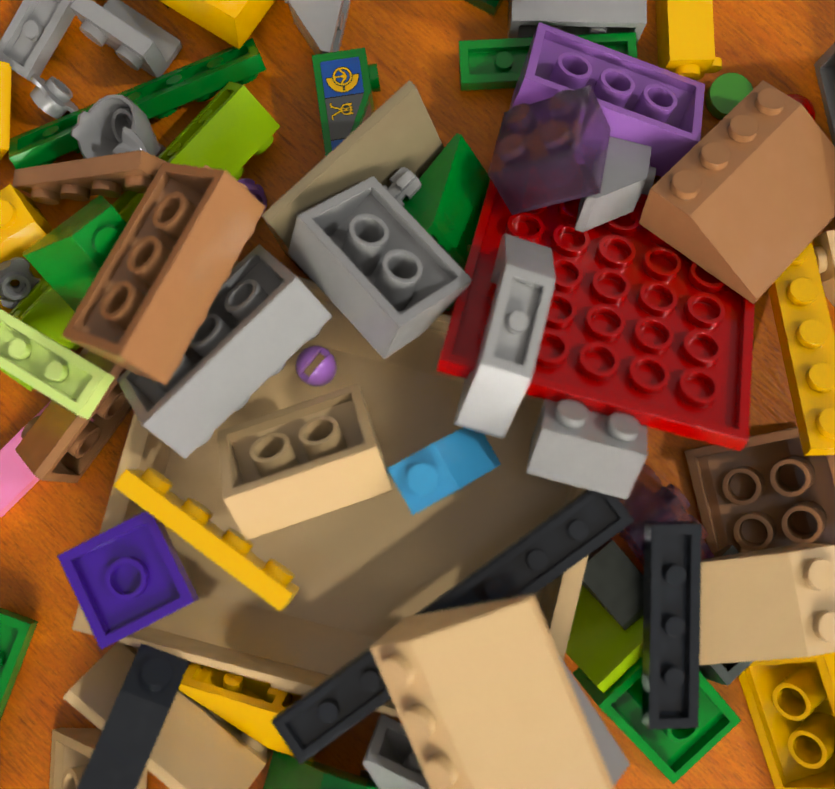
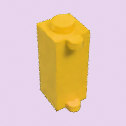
M655 0L658 67L696 81L702 79L706 73L719 72L722 69V59L715 57L713 1Z

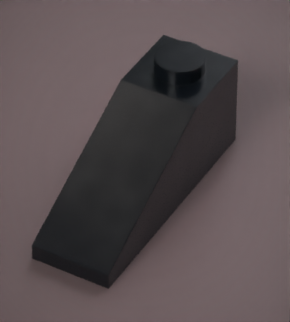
M141 643L77 789L137 788L188 666V660Z

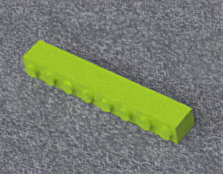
M229 81L158 158L171 164L196 167L207 165L213 169L226 170L238 180L244 172L242 167L253 155H260L269 148L274 140L272 135L278 130L280 125L244 85ZM126 191L112 206L123 220L128 223L144 194ZM44 278L9 313L69 350H77L81 347L61 336L75 312ZM0 368V370L3 373H5L10 378L18 382L20 385L28 389L30 392L34 389L30 385L26 384L17 377Z

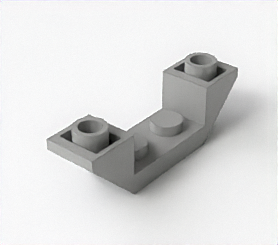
M504 234L501 239L490 281L497 284L477 364L464 381L453 425L500 439L505 437L532 380L556 282L551 248L509 234Z

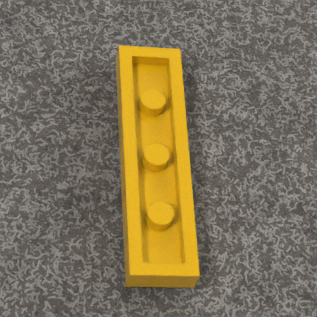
M147 467L145 471L125 469L113 485L277 610H283L300 588L291 582L295 575L288 568L272 558L267 563L250 551L254 546L250 540H245L241 533L232 528H228L224 532L210 521L213 513L208 508L190 497L184 502L170 491L173 483L158 471Z

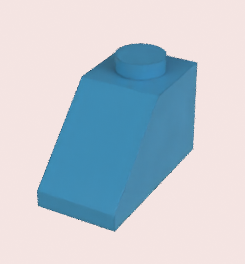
M461 428L387 469L412 515L490 472L500 466L501 463L483 433Z

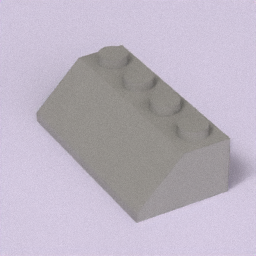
M258 244L232 269L229 278L221 286L208 310L206 320L196 331L183 355L181 365L173 373L167 385L137 375L129 370H126L117 379V382L141 424L186 459L197 447L204 445L212 437L214 431L233 412L243 408L250 396L269 377L279 373L285 366L286 361L306 342L314 339L321 331L322 326L333 316L296 275Z

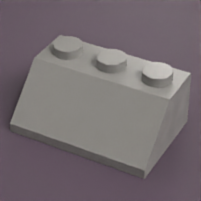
M374 176L297 215L288 254L383 359H386L418 338L472 282V279Z

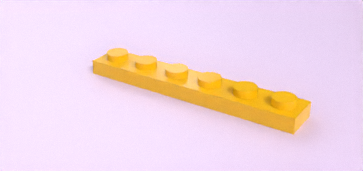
M811 242L768 288L803 455H835V335Z

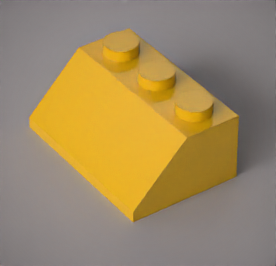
M835 652L810 657L754 661L738 677L775 789H835Z

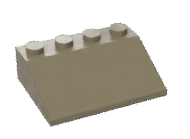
M410 80L404 84L261 215L284 253L310 280L312 279L288 254L297 215L372 176L383 186L389 187L392 184L390 178L402 167L411 170L419 179L444 149L417 87Z

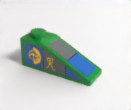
M365 47L312 55L325 156L373 114L374 102L372 92L381 90L377 63L368 65Z

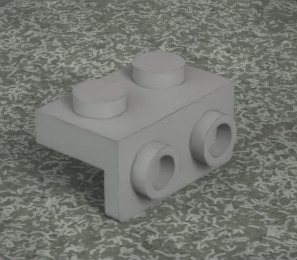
M74 0L70 6L82 24L79 29L86 37L101 47L104 44L115 50V54L128 66L137 71L142 68L155 78L164 74L183 47L178 38L121 0H108L103 7L93 0Z

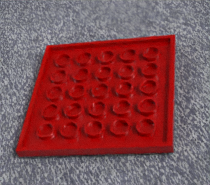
M498 153L464 270L472 279V282L456 299L437 371L467 379L471 371L475 369L497 284L490 282L502 236L509 234L551 248L556 276L532 380L525 395L556 403L562 400L577 401L583 404L590 412L609 417L614 413L627 414L634 417L640 425L741 451L749 441L755 304H752L639 224L648 195H640L633 212L588 231H576L574 229L584 174Z

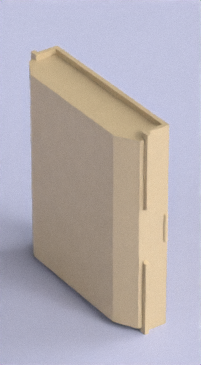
M235 261V263H234L232 269H233L236 265H238L240 262H239V261ZM298 277L333 316L322 326L319 334L299 348L286 361L285 366L279 373L269 377L250 396L243 408L233 412L214 431L212 437L204 445L197 447L186 459L146 429L134 412L114 484L125 469L145 471L147 467H150L173 483L170 491L184 502L190 497L208 508L213 513L210 521L224 532L228 528H232L242 534L223 500L217 431L355 384L360 386L386 467L389 468L430 444L463 428L453 425L465 379L437 371L451 316L441 314L418 338L386 359H383L313 280ZM310 346L326 348L334 356L337 363V371L331 382L321 387L306 384L300 379L296 371L297 357L304 349ZM319 353L304 372L310 377L325 357ZM524 395L503 439L484 434L501 465L420 512L412 515L388 471L393 487L392 491L249 539L254 544L250 550L252 553L266 563L270 558L280 562L295 575L291 582L300 589L291 602L281 611L277 610L164 525L199 600L117 642L138 648L143 643L194 663L269 682L275 689L303 696L372 646L405 617L415 615L587 489L526 474L530 442L544 399ZM113 486L99 534L146 510ZM589 555L534 594L562 660H564ZM79 604L72 630L94 635ZM392 699L375 710L376 712L399 717Z

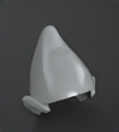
M107 95L98 100L88 112L82 111L78 115L77 124L72 127L71 136L78 141V146L84 159L143 150L158 157L166 149V147L158 143L147 115L134 102L123 95Z

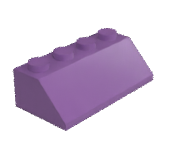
M539 22L519 75L506 121L591 152L598 134L651 146L649 166L656 168L655 175L663 177L701 139L705 84Z

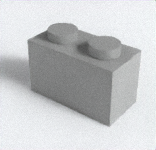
M544 400L530 442L526 474L627 500L647 457V426L640 425L634 417L623 413H614L609 417L590 412L583 404L577 401L562 400L556 403Z

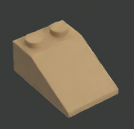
M798 543L701 559L699 665L810 657L835 652V544Z

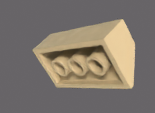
M117 642L63 697L101 731L139 650L138 647ZM178 690L145 768L170 789H248L264 768L274 750L266 748Z

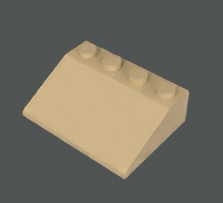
M534 594L407 616L370 646V650L430 789H615Z

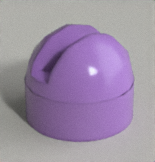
M310 346L304 349L297 357L296 371L300 379L306 384L321 387L332 381L337 371V363L334 356L326 348ZM321 353L325 358L309 377L304 371L317 355Z

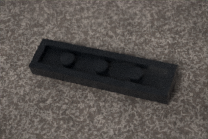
M645 521L642 723L649 730L699 728L702 524L695 521Z

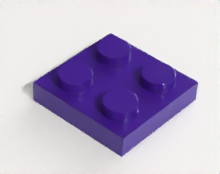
M147 511L57 556L100 649L199 600L164 524Z

